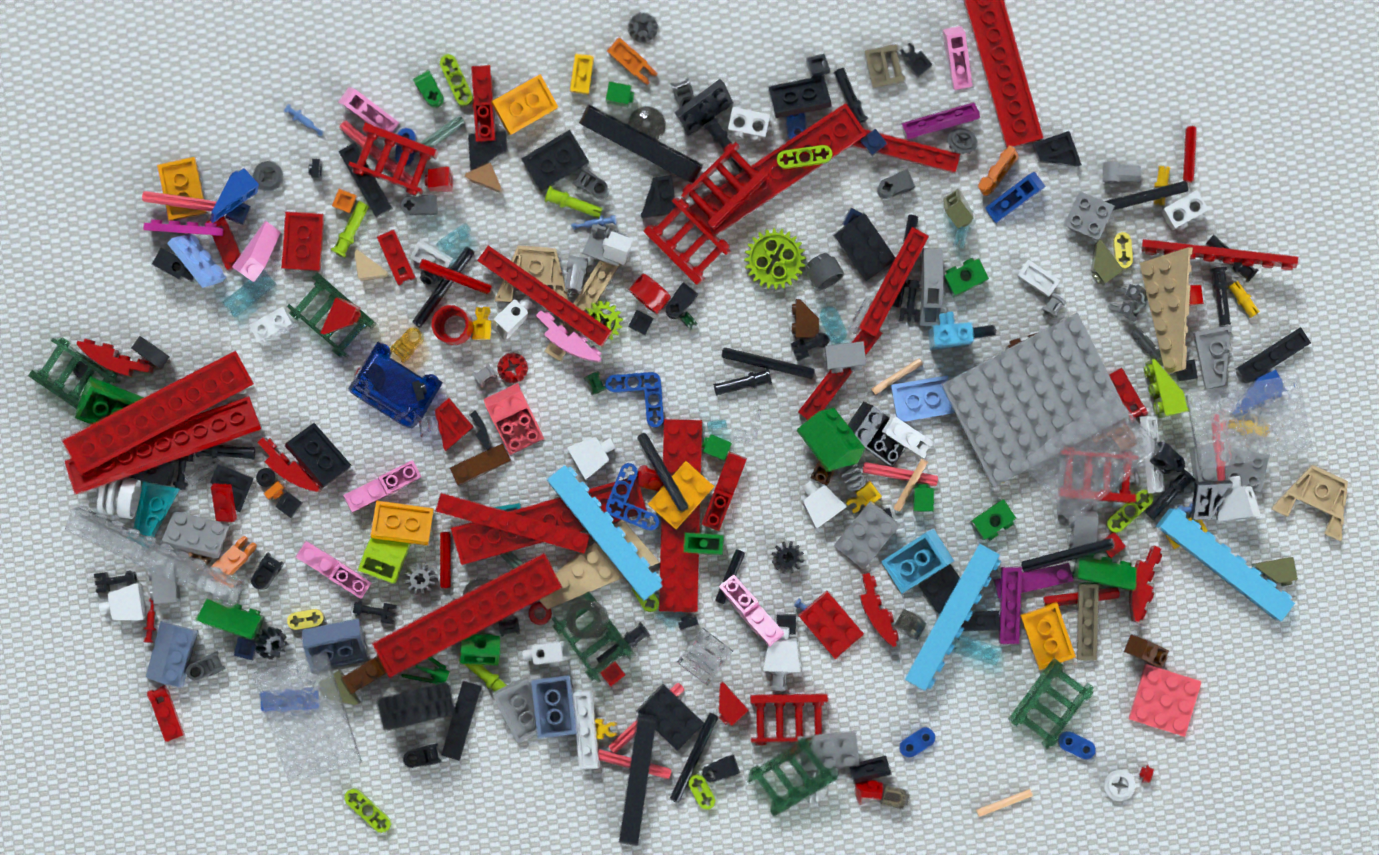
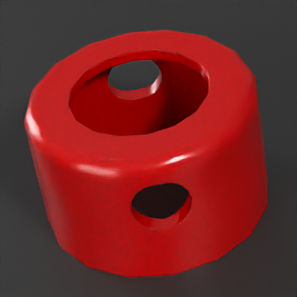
M644 273L628 289L637 300L655 314H658L671 299L670 294L662 286Z
M446 305L435 312L431 327L434 335L439 340L449 345H460L471 337L474 323L467 311L455 305ZM452 316H460L466 323L463 333L458 338L448 336L445 331V323Z

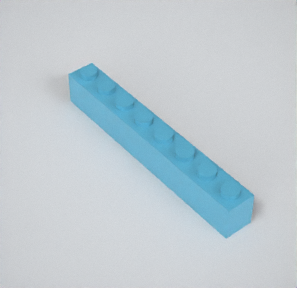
M564 465L550 476L547 482L644 601L662 586L660 584L662 579L656 572L652 574L648 569L650 564L644 557L640 558L636 554L638 549L632 542L628 543L623 538L626 534L619 526L615 528L611 523L614 520L607 511L603 513L599 508L601 503L595 496L591 498L587 493L589 488L583 481L581 483L578 482L575 478L577 473L571 466L567 468Z
M1169 508L1156 527L1270 617L1282 622L1295 604L1290 600L1292 596L1283 590L1280 592L1276 589L1277 585L1270 579L1265 580L1262 578V573L1256 568L1248 567L1245 559L1239 555L1235 557L1230 553L1232 550L1223 543L1220 545L1215 541L1217 538L1208 531L1206 533L1200 529L1202 526L1194 520L1189 521L1185 517L1186 513L1181 509Z
M981 544L978 545L905 677L907 682L924 691L927 688L931 690L936 681L933 678L936 671L941 672L945 664L942 660L946 654H951L955 646L952 644L955 637L959 639L964 630L961 627L964 620L969 621L973 614L971 610L973 604H978L983 595L980 591L983 586L987 588L992 579L989 576L991 571H996L1001 563V560H999L1000 554Z

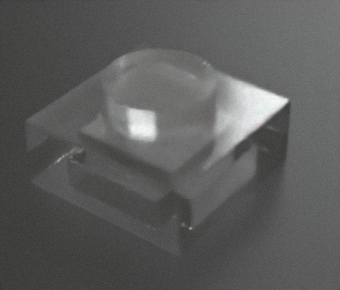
M436 416L418 418L420 437L438 435Z

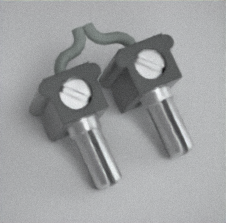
M1117 284L1115 291L1126 293L1129 298L1142 305L1138 307L1133 302H1123L1122 305L1110 302L1108 308L1119 311L1124 317L1135 322L1140 309L1146 307L1147 302L1144 301L1146 290L1139 284H1130L1129 287Z

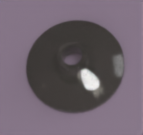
M640 107L630 115L628 125L656 140H659L665 132V118L654 107ZM644 121H649V122H650V126H649V127L643 126V122H644Z

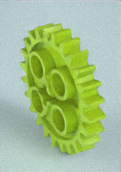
M773 228L772 233H769L768 229H766L764 236L759 232V239L753 237L754 244L748 243L747 245L751 250L745 251V254L749 255V257L744 258L745 262H749L745 269L752 270L748 276L755 275L753 282L760 280V287L765 283L767 284V290H769L771 285L774 286L775 290H777L778 285L785 289V283L792 286L791 279L798 281L796 274L802 275L803 273L799 268H805V264L801 263V261L806 260L805 256H801L805 249H799L802 242L795 243L797 236L790 238V231L784 235L783 229L779 233H776L775 228ZM774 242L777 248L769 251L766 248V244ZM783 244L784 247L778 257L780 262L776 261L770 273L766 274L772 262L771 256L774 257L780 245ZM791 251L793 258L786 260L783 257V253ZM760 258L765 259L767 266L759 267L757 260ZM777 267L782 268L784 275L781 277L776 276L773 272L774 269Z

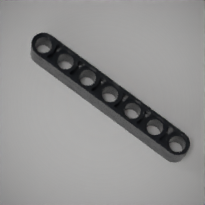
M587 105L579 121L584 127L688 182L694 183L703 168L700 162L594 106Z
M640 713L637 716L619 843L638 846L657 716Z

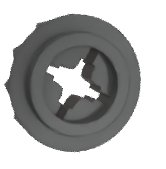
M639 12L637 15L632 16L629 21L628 32L633 40L639 43H647L656 37L658 23L652 15ZM639 23L643 25L648 23L646 28L649 33L644 30L638 32L640 28Z
M958 128L948 134L947 143H949L950 149H954L955 153L961 152L962 155L965 153L970 154L977 147V138L971 131Z
M264 161L254 169L253 178L259 184V189L273 191L279 188L283 182V171L277 163ZM263 171L269 174L272 172L273 174L271 177L274 181H264L265 175Z

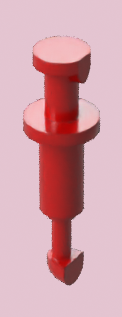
M150 598L151 607L147 614L146 627H143V630L147 631L143 641L145 643H153L152 631L157 629L154 628L156 613L154 611V603Z

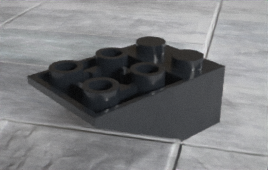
M863 401L848 423V426L864 445L865 450L890 467H894L906 447L882 432L890 418L875 406Z

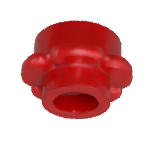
M1148 764L1146 768H1141L1139 774L1142 783H1150L1153 776L1154 768L1149 767Z

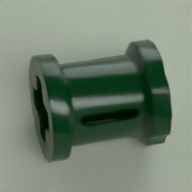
M599 371L584 377V380L588 382L591 389V396L607 389L602 384Z

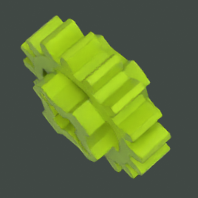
M598 301L597 306L595 303H591V309L585 308L588 312L587 314L590 316L593 314V318L599 322L601 321L600 317L604 318L603 324L613 331L608 339L613 340L612 334L619 335L616 330L617 328H622L619 322L623 321V318L618 317L621 311H615L616 305L610 306L608 301L604 305L602 301ZM600 309H607L610 313L603 314Z

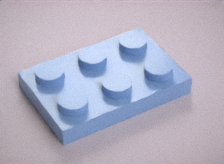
M193 234L172 238L167 243L202 288L221 283L227 278L222 268L213 261L210 253L201 246L198 238Z
M948 375L891 385L896 417L903 422L954 414L955 412L941 386L942 383L949 380Z

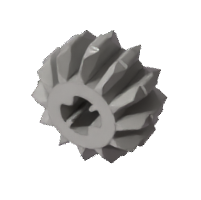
M858 464L838 468L850 492L865 486L866 482Z
M416 563L417 570L410 566L409 569L413 573H405L406 576L410 577V580H405L404 582L406 584L411 583L407 589L410 591L415 587V595L419 593V590H421L422 595H425V588L432 592L433 590L429 585H437L436 582L431 581L433 578H437V575H430L434 568L426 571L428 568L426 563L422 569L421 564ZM422 573L423 578L426 580L425 582H421L420 585L418 584L419 580H417L416 578L417 576H421Z

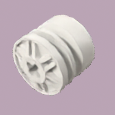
M126 477L123 483L122 479L100 486L97 497L98 513L105 514L107 512L108 515H113L117 509L118 517L133 519L140 499L141 481Z

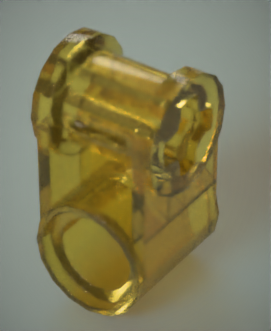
M409 328L391 346L389 352L396 354L404 364L424 341L423 332L417 328ZM416 331L419 334V338L417 341L412 342L410 335Z

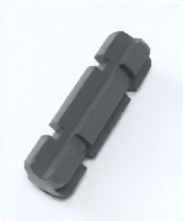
M1138 327L1132 331L1131 335L1139 340L1138 343L1147 353H1150L1149 356L1152 359L1157 360L1161 357L1160 350L1155 348V344L1147 335L1143 334L1144 332L1141 328Z

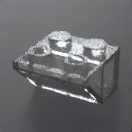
M702 628L677 663L708 686L733 650Z

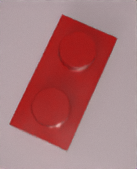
M213 484L211 486L216 521L234 522L237 517L232 484Z

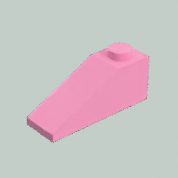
M961 26L943 29L944 46L953 89L972 87L965 31Z
M348 87L338 103L364 122L389 132H393L399 124L398 121L354 88Z
M265 221L232 268L255 282L265 268L281 232Z

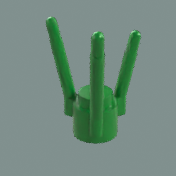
M431 656L427 659L439 668L435 667L433 671L418 664L415 665V668L431 674L433 679L401 674V677L438 684L446 682L450 671L446 670V665L441 664Z

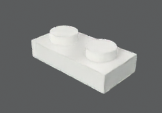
M421 240L417 242L410 257L418 263L425 259L449 268L453 258Z
M1030 260L1026 261L1017 277L1047 297L1051 295L1060 281Z

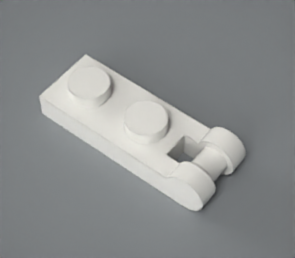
M893 415L882 431L923 459L927 455L926 451L934 444L933 441ZM922 442L921 447L917 448L918 443Z

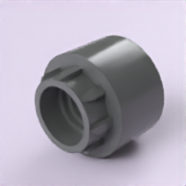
M827 253L814 257L807 264V275L817 291L832 286L845 275L836 258L831 257Z

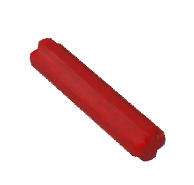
M1187 126L1185 130L1183 181L1186 182L1194 181L1197 133L1195 126Z
M450 532L440 533V587L442 589L451 587Z

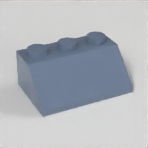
M359 618L302 630L303 649L312 672L369 661L364 632Z
M160 621L146 678L175 687H183L198 630Z
M570 675L531 680L538 739L577 734Z

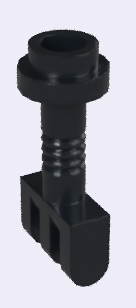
M908 280V283L905 284V287H909L907 308L900 309L899 321H903L904 314H907V322H911L912 315H915L914 322L919 323L920 310L914 309V298L916 296V288H920L921 285H919L918 280Z
M818 333L815 339L805 343L803 339H799L790 344L791 347L798 345V349L793 350L794 354L801 353L800 356L796 357V360L800 361L810 357L808 350L817 346L824 348L828 345L830 339L826 333Z
M194 453L174 460L179 461L177 482L173 481L174 488L186 490V487H188V483L185 482L186 463L193 462Z
M131 570L126 571L123 576L110 578L108 572L94 574V578H102V581H95V585L103 586V588L96 589V593L110 591V585L127 583L130 586L137 583V574Z
M363 601L354 602L353 613L356 616H360V613L381 616L380 622L394 624V620L387 619V616L396 615L395 612H389L388 610L389 608L397 609V605L384 603L383 608L362 605Z

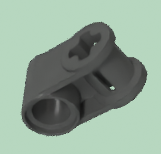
M689 78L676 84L670 83L679 109L685 103L695 98Z
M582 167L580 169L581 173L576 181L573 180L572 184L596 199H605L609 194L607 183L588 169ZM599 185L605 187L604 192L601 194L595 192L596 187Z
M904 170L883 179L877 188V193L881 198L889 199L909 192L916 187L909 170ZM884 185L887 188H891L889 192L887 190H883Z
M437 195L405 197L400 204L402 211L407 215L438 214ZM408 201H411V203L415 205L414 207H411V211H408V209L404 207L405 205H408Z
M216 651L189 665L186 670L187 677L190 680L198 681L225 670L226 667L222 666L218 657L219 652ZM196 666L201 670L199 677L192 675V669Z

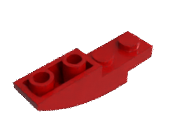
M471 66L476 142L494 141L495 118L494 107L491 104V101L494 100L491 66Z
M85 338L83 342L77 341L78 347L87 356L109 370L129 377L133 376L134 370L153 374L154 367L149 365V361L138 359L137 362L130 361L131 357L120 354L119 358H117L119 351L113 349L114 345L103 343L102 346L95 345L96 341Z
M262 437L257 442L270 456L264 462L279 476L301 488L319 493L322 491L297 461H293L291 464L288 463L290 459L283 452L280 454L275 449L278 446L271 438L267 440Z
M729 451L701 525L720 531L745 466L746 457Z
M1151 546L1145 562L1137 560L1134 566L1136 567L1135 590H1129V609L1131 620L1136 623L1144 619L1147 612L1145 609L1147 602L1150 603L1154 596V592H1152L1154 587L1148 585L1147 582L1152 581L1155 574L1153 568L1155 564H1159L1162 558L1160 553L1162 548L1157 546Z
M870 573L862 574L866 593L859 595L865 614L877 633L889 645L895 647L899 637L897 630H893L891 625L894 622L892 611L888 612L887 608L879 609L882 603L880 595L875 594L874 587H877L875 576H871Z

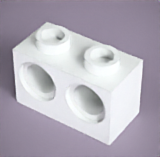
M733 107L728 133H731L733 137L742 138V136H747L752 141L761 142V140H765L770 115ZM738 119L743 120L745 123L741 128L734 125V122ZM759 123L763 126V130L759 132L754 131L752 126Z
M1196 190L1160 212L1171 231L1176 228L1180 231L1189 226L1187 222L1193 219L1197 222L1204 218V213L1208 211V208ZM1190 203H1194L1197 205V212H1192L1190 210ZM1174 212L1181 215V221L1174 220Z
M281 307L249 326L257 341L263 344L294 327L295 324L287 309Z

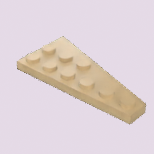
M1192 247L1139 263L1164 370L1167 374L1186 369L1187 346L1185 345L1186 333H1188L1186 321L1187 315H1189V272H1191L1190 254H1192Z
M620 520L615 525V528L619 526L626 534L623 538L628 543L632 542L638 549L636 554L640 558L644 557L650 566L660 563L623 520ZM595 542L584 554L582 553L557 575L562 588L539 600L548 610L620 580L624 576Z

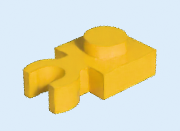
M476 307L475 314L477 320H473V340H490L491 320H488L491 312L490 307Z
M868 481L865 486L855 491L857 497L848 498L846 504L856 503V506L852 508V512L856 513L860 510L862 504L866 507L870 500L875 503L882 498V495L873 483Z
M595 718L597 739H603L604 734L609 737L617 736V733L610 731V727L617 726V722L613 721L604 724V719Z

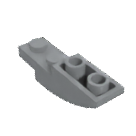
M923 248L919 325L935 326L940 325L939 315L943 303V251L936 248Z

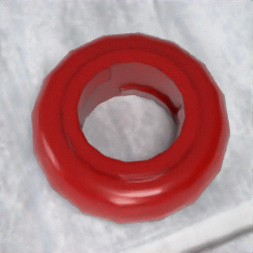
M535 602L529 608L528 616L535 625H545L551 619L552 610L551 608L547 610L541 602ZM537 608H543L546 611V616L543 619L535 617L534 613Z

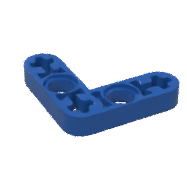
M657 373L618 374L607 378L605 385L610 392L644 391L647 423L653 428L660 427L663 424L661 379ZM640 376H644V380H649L650 376H654V379H658V382H655L654 386H651L650 383H644L645 387H641L642 381ZM625 377L626 389H622L623 385H617L616 389L609 386L612 379H616V382H622L621 378ZM631 377H636L639 380V384L635 388H631L628 385V380ZM657 395L659 403L651 405L648 402L649 396ZM660 407L661 410H656L657 417H661V420L654 424L653 421H650V418L653 417V411L649 412L648 408L656 409Z
M626 463L619 471L606 504V511L615 518L645 530H654L659 525L657 515L626 503L638 472L634 464ZM628 467H632V472H634V475H630L627 480L631 481L630 485L625 481H619L620 477L624 479L626 473L623 470L624 468L628 469ZM619 484H624L627 487L625 495H619L616 492V487ZM617 502V507L623 509V505L627 506L624 511V517L619 516L621 514L620 511L616 510L615 513H612L609 505ZM630 509L636 510L638 512L637 519H628L627 512ZM641 512L645 513L644 518L646 519L653 517V521L656 524L648 527L645 521H642L641 524L637 523L641 518Z

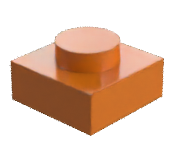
M338 189L332 207L351 214L358 196Z
M277 481L263 494L268 500L273 498L277 500L284 494L283 490L286 487L282 482Z

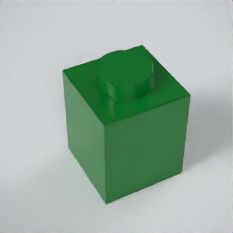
M609 81L605 100L607 104L628 108L629 103H633L635 92L632 91L631 85Z
M710 434L709 438L705 437L701 447L704 448L703 453L725 461L732 443Z
M918 484V488H913V512H933L934 488H929V484Z

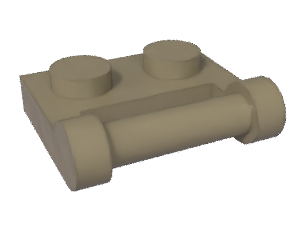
M897 44L864 51L872 89L906 82L900 67ZM885 53H890L895 77L890 78Z

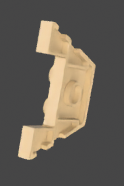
M518 245L511 261L545 285L554 286L553 290L569 301L567 292H565V283L556 248ZM503 279L498 294L495 297V302L511 303L513 301L514 286Z
M1311 465L1272 506L1271 510L1288 517L1297 499L1331 515L1323 534L1341 541L1348 481Z

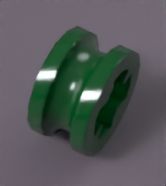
M687 311L685 316L679 317L689 330H692L693 325L698 324Z

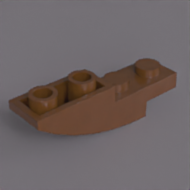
M377 655L340 679L351 695L382 677L387 672Z

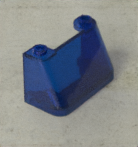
M377 342L350 383L348 390L351 394L397 423L412 429L423 419L443 382L434 374H426L421 377L390 358L392 352L388 345ZM419 380L420 384L424 383L427 394L424 395L425 399L417 401L412 382Z

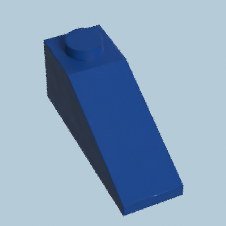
M245 168L239 172L234 171L229 176L211 212L210 221L212 223L257 194L259 184Z
M1036 172L1030 173L986 206L985 209L995 223H997L1046 186Z

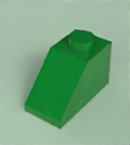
M685 533L684 552L723 555L724 535Z

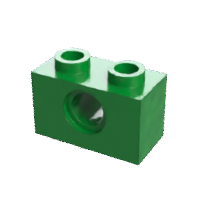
M970 258L963 262L964 266L958 269L954 266L945 271L946 275L943 276V279L953 298L989 279L979 258L976 260ZM960 273H969L970 279L968 281H963L960 277Z
M1002 499L970 522L982 540L988 539L990 541L999 535L997 531L1004 528L1007 530L1013 526V521L1017 518L1005 500ZM992 516H996L999 519V524L996 527H993L989 522Z
M473 634L461 640L460 664L499 665L500 636Z

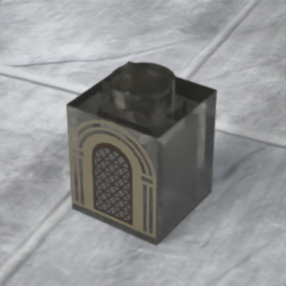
M903 609L894 626L902 634L918 640L927 623L919 615Z
M883 784L882 800L879 803L885 806L904 809V805L908 806L910 794H907L908 790L905 788Z

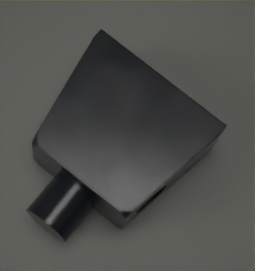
M160 248L152 265L179 280L184 277L193 282L195 278L178 256ZM175 264L181 266L179 271L173 269Z

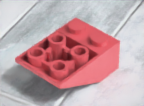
M518 383L483 399L509 455L544 439Z

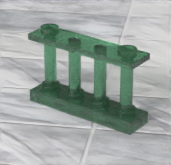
M317 272L312 277L316 281L314 283L315 286L298 306L294 308L288 304L287 307L291 310L289 314L296 320L299 318L333 346L332 351L341 358L343 355L348 358L349 355L344 350L363 328L369 327L373 329L377 323L360 310L361 315L358 324L339 345L330 339L335 332L321 334V330L316 327V324L330 310L335 298L351 301ZM326 289L330 293L329 299L309 321L301 313L320 291L323 292Z
M63 337L51 339L57 347L42 369L31 370L28 377L76 409L80 401V394L95 371L104 377L103 382L108 384L111 382L119 384L121 382L117 378V373L109 369L105 370L71 347L70 342ZM63 350H65L73 357L58 380L55 379L54 381L49 377V372ZM81 361L89 367L75 389L69 391L64 388L66 386L65 382L78 362Z
M588 591L583 595L586 600L583 602L584 605L561 622L556 617H553L552 620L555 624L552 626L559 635L563 634L588 669L585 671L592 681L595 679L600 683L602 681L598 676L600 672L620 657L624 658L627 656L629 659H632L636 654L594 596ZM593 610L597 615L595 620L570 637L565 628L587 611L591 612ZM604 625L608 630L606 635L584 652H581L576 643L597 627ZM610 641H616L619 645L616 648L617 651L593 668L587 658Z
M1056 658L1051 660L1008 718L1016 727L1019 724H1024L1044 739L1041 744L1046 749H1049L1050 746L1053 747L1057 743L1058 735L1082 703L1090 699L1094 689L1089 682L1082 686L1063 672V664ZM1054 677L1060 678L1079 692L1073 702L1051 687L1050 682ZM1042 693L1049 694L1068 708L1061 718L1039 702L1038 698ZM1031 708H1035L1056 723L1050 733L1028 718L1027 713Z
M813 735L808 738H801L793 747L761 766H754L749 771L747 782L751 783L757 779L772 799L769 811L773 817L826 787L838 778L839 770L834 765L831 768L825 767L812 750ZM804 751L819 771V775L814 778L809 777L795 758L796 755ZM789 761L803 780V784L799 787L793 786L779 767L781 764ZM773 770L787 789V794L782 797L781 795L778 796L763 776L764 774Z

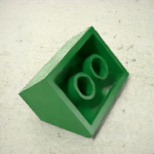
M90 377L82 392L75 419L92 425L144 397Z
M835 408L818 411L797 429L798 434L826 471L858 464L865 449L864 445Z
M1094 554L1078 558L1075 561L1073 578L1125 590H1135L1136 567H1132L1130 562L1120 560V564L1112 562L1113 559L1102 556L1101 559H1096Z
M213 596V599H206L196 621L249 639L258 638L256 634L260 633L265 616L260 615L261 611L250 608L247 611L242 609L243 605L231 602V605L224 603V599Z

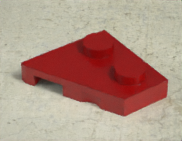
M450 398L434 410L445 451L474 428Z

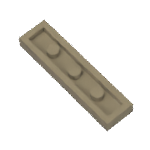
M1078 583L1077 660H1097L1098 583Z

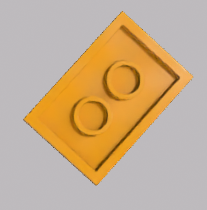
M541 74L491 101L508 135H512L559 108Z
M195 157L157 165L163 194L204 199ZM166 205L169 221L207 213L204 210Z
M687 461L682 464L672 478L689 508L684 512H680L665 486L648 503L654 511L676 530L715 487Z
M376 501L371 538L428 546L434 508Z
M1057 602L1020 615L1039 670L1076 657Z

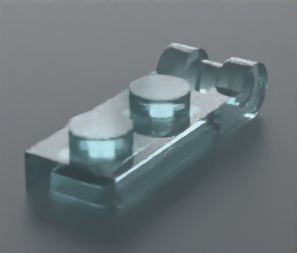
M263 269L255 282L249 280L222 303L225 307H229L231 314L235 318L277 284ZM237 299L242 302L240 306L234 303Z
M960 635L959 639L955 637L952 642L955 645L952 650L953 653L997 666L1002 647L964 635ZM957 640L963 641L961 649L955 647Z

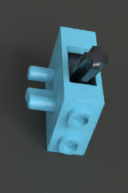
M954 312L942 313L939 315L940 325L932 326L928 331L930 350L968 347L974 342V339L995 336L997 330L995 325L972 328V322L955 324Z

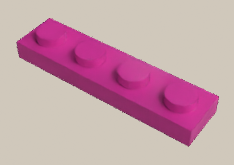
M151 219V223H144L143 230L223 236V228H217V224L205 223L204 227L198 226V222H187V225H180V221H169V224H162L163 220Z

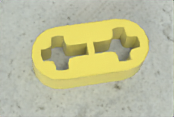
M1125 232L1118 233L1113 238L1114 258L1123 269L1128 268L1133 263L1131 237ZM1121 236H1123L1124 240H1127L1123 245L1124 249H1122L1121 243L1117 242ZM1122 252H1124V257L1129 260L1125 265H1123V262H1119V259L1122 258Z
M319 609L295 612L288 616L287 624L293 630L316 627L324 622L325 616ZM314 612H316V615H320L317 623L314 620L308 621L307 617H312ZM294 616H297L298 619L304 618V622L298 623V627L291 622L294 620Z

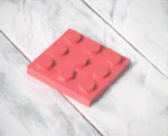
M1145 664L1128 719L1185 737L1202 681Z

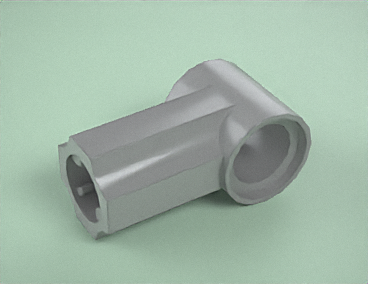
M1103 162L1102 182H1140L1141 166L1121 165L1119 162Z
M569 255L565 292L573 295L581 294L588 258Z

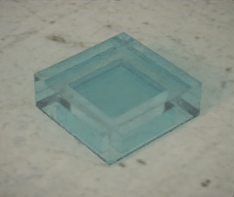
M725 419L707 422L708 430L727 428Z
M660 611L656 617L671 628L683 613Z

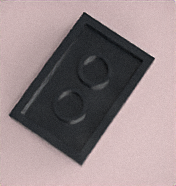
M824 75L768 86L775 118L832 107Z
M719 79L674 113L683 131L689 137L707 122L712 121L722 111L727 110L734 102L725 83Z
M570 129L521 158L540 192L590 163Z
M864 212L833 234L864 281L871 279L890 265L896 258Z
M315 423L308 426L284 445L322 489L352 466Z
M664 683L636 710L640 714L657 716L655 730L677 751L705 724Z

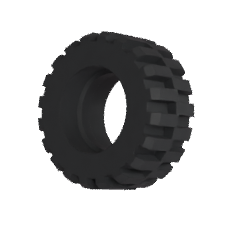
M446 682L385 696L377 700L382 728L385 731L450 716L455 712L450 686Z

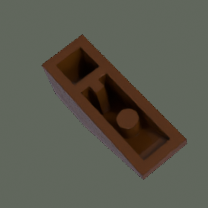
M502 443L450 467V470L457 485L461 486L510 462L511 459Z

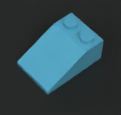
M933 528L881 562L901 594L954 562V559Z

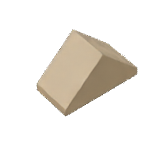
M356 249L355 259L358 279L360 281L389 276L386 270Z

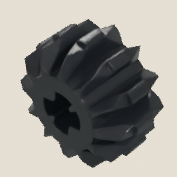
M792 541L789 542L788 548H786L785 542H782L783 549L776 545L775 548L779 551V554L772 552V556L778 557V559L772 560V563H780L776 566V570L784 566L782 570L784 574L787 571V567H789L790 573H794L792 566L794 565L799 570L800 566L796 562H804L803 559L798 558V556L804 554L803 551L796 553L800 546L797 545L792 549ZM790 552V556L793 555V560H789L786 563L782 556Z
M269 626L268 629H262L261 635L256 634L258 640L254 641L255 645H257L255 650L262 658L273 660L274 657L280 658V652H286L283 647L288 645L285 641L287 636L282 633L281 629Z

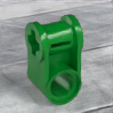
M430 70L413 78L418 90L431 107L438 108L443 105V94L438 88L437 82ZM434 94L437 98V100L435 101L432 99V95Z

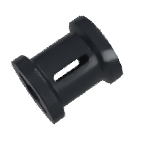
M518 617L514 620L498 621L501 637L511 633L520 634Z

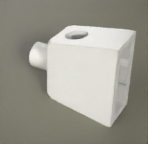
M524 297L519 303L513 300L493 319L492 328L507 340L528 318L529 312L527 310L533 303L527 297Z
M597 437L567 447L585 480L593 476L610 461L606 453L616 448L611 438L600 444Z
M1240 476L1228 477L1233 482V486L1231 489H1227L1223 495L1224 500L1219 506V521L1261 517L1253 488L1251 486L1241 487Z
M812 481L802 486L808 495L802 502L816 529L846 508V505L827 486L824 485L817 489Z
M136 583L108 593L109 602L99 603L100 614L111 613L112 620H147L142 583Z
M780 627L784 635L770 647L767 645L763 671L800 672L796 638H789L788 627Z
M568 640L532 645L531 649L523 650V659L525 662L533 661L534 665L569 660L571 657Z

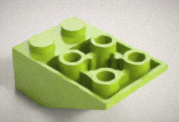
M1155 359L1146 362L1143 370L1145 377L1149 378L1150 385H1148V391L1150 396L1154 398V414L1158 415V418H1163L1188 411L1182 389Z
M370 538L358 571L396 584L411 543Z

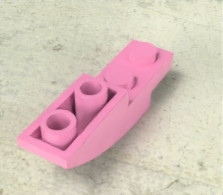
M540 310L536 314V317L549 329L544 336L557 347L580 359L598 363L602 361L600 357L601 352L595 346L590 348L586 344L588 340L580 332L578 334L573 332L568 337L567 334L569 332L561 324L557 326L553 322L555 318L548 311L544 313Z
M412 460L344 494L343 497L351 513L400 490L422 476Z
M308 541L304 542L295 556L360 599H362L372 583Z
M735 575L719 586L740 616L769 647L784 635L781 628L763 610L759 602Z

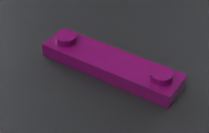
M972 102L901 124L906 138L911 139L980 119V112L975 103Z
M1069 562L1022 573L1021 593L1072 582L1073 577ZM1001 578L993 581L997 598H1000Z
M1001 566L1000 644H1019L1022 567Z

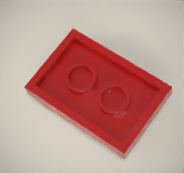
M285 211L282 269L321 271L324 214Z
M827 590L798 615L834 659L838 658L864 635Z

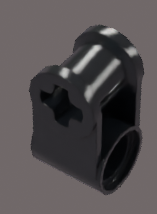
M683 282L668 302L666 315L670 319H678L699 294ZM678 306V313H671L670 307Z
M1155 443L1150 458L1151 464L1155 465L1163 474H1169L1171 471H1184L1185 460L1168 443Z
M269 552L266 553L251 577L252 586L259 590L267 589L281 571L284 562H279L271 557ZM259 576L265 577V584L262 586H258L256 583Z
M438 743L409 750L404 754V765L409 768L441 763L442 761L439 759L437 751ZM415 754L417 756V763L410 764L407 761V756Z
M734 754L709 763L702 769V776L708 782H715L740 774ZM709 768L716 770L713 778L709 775L706 776Z

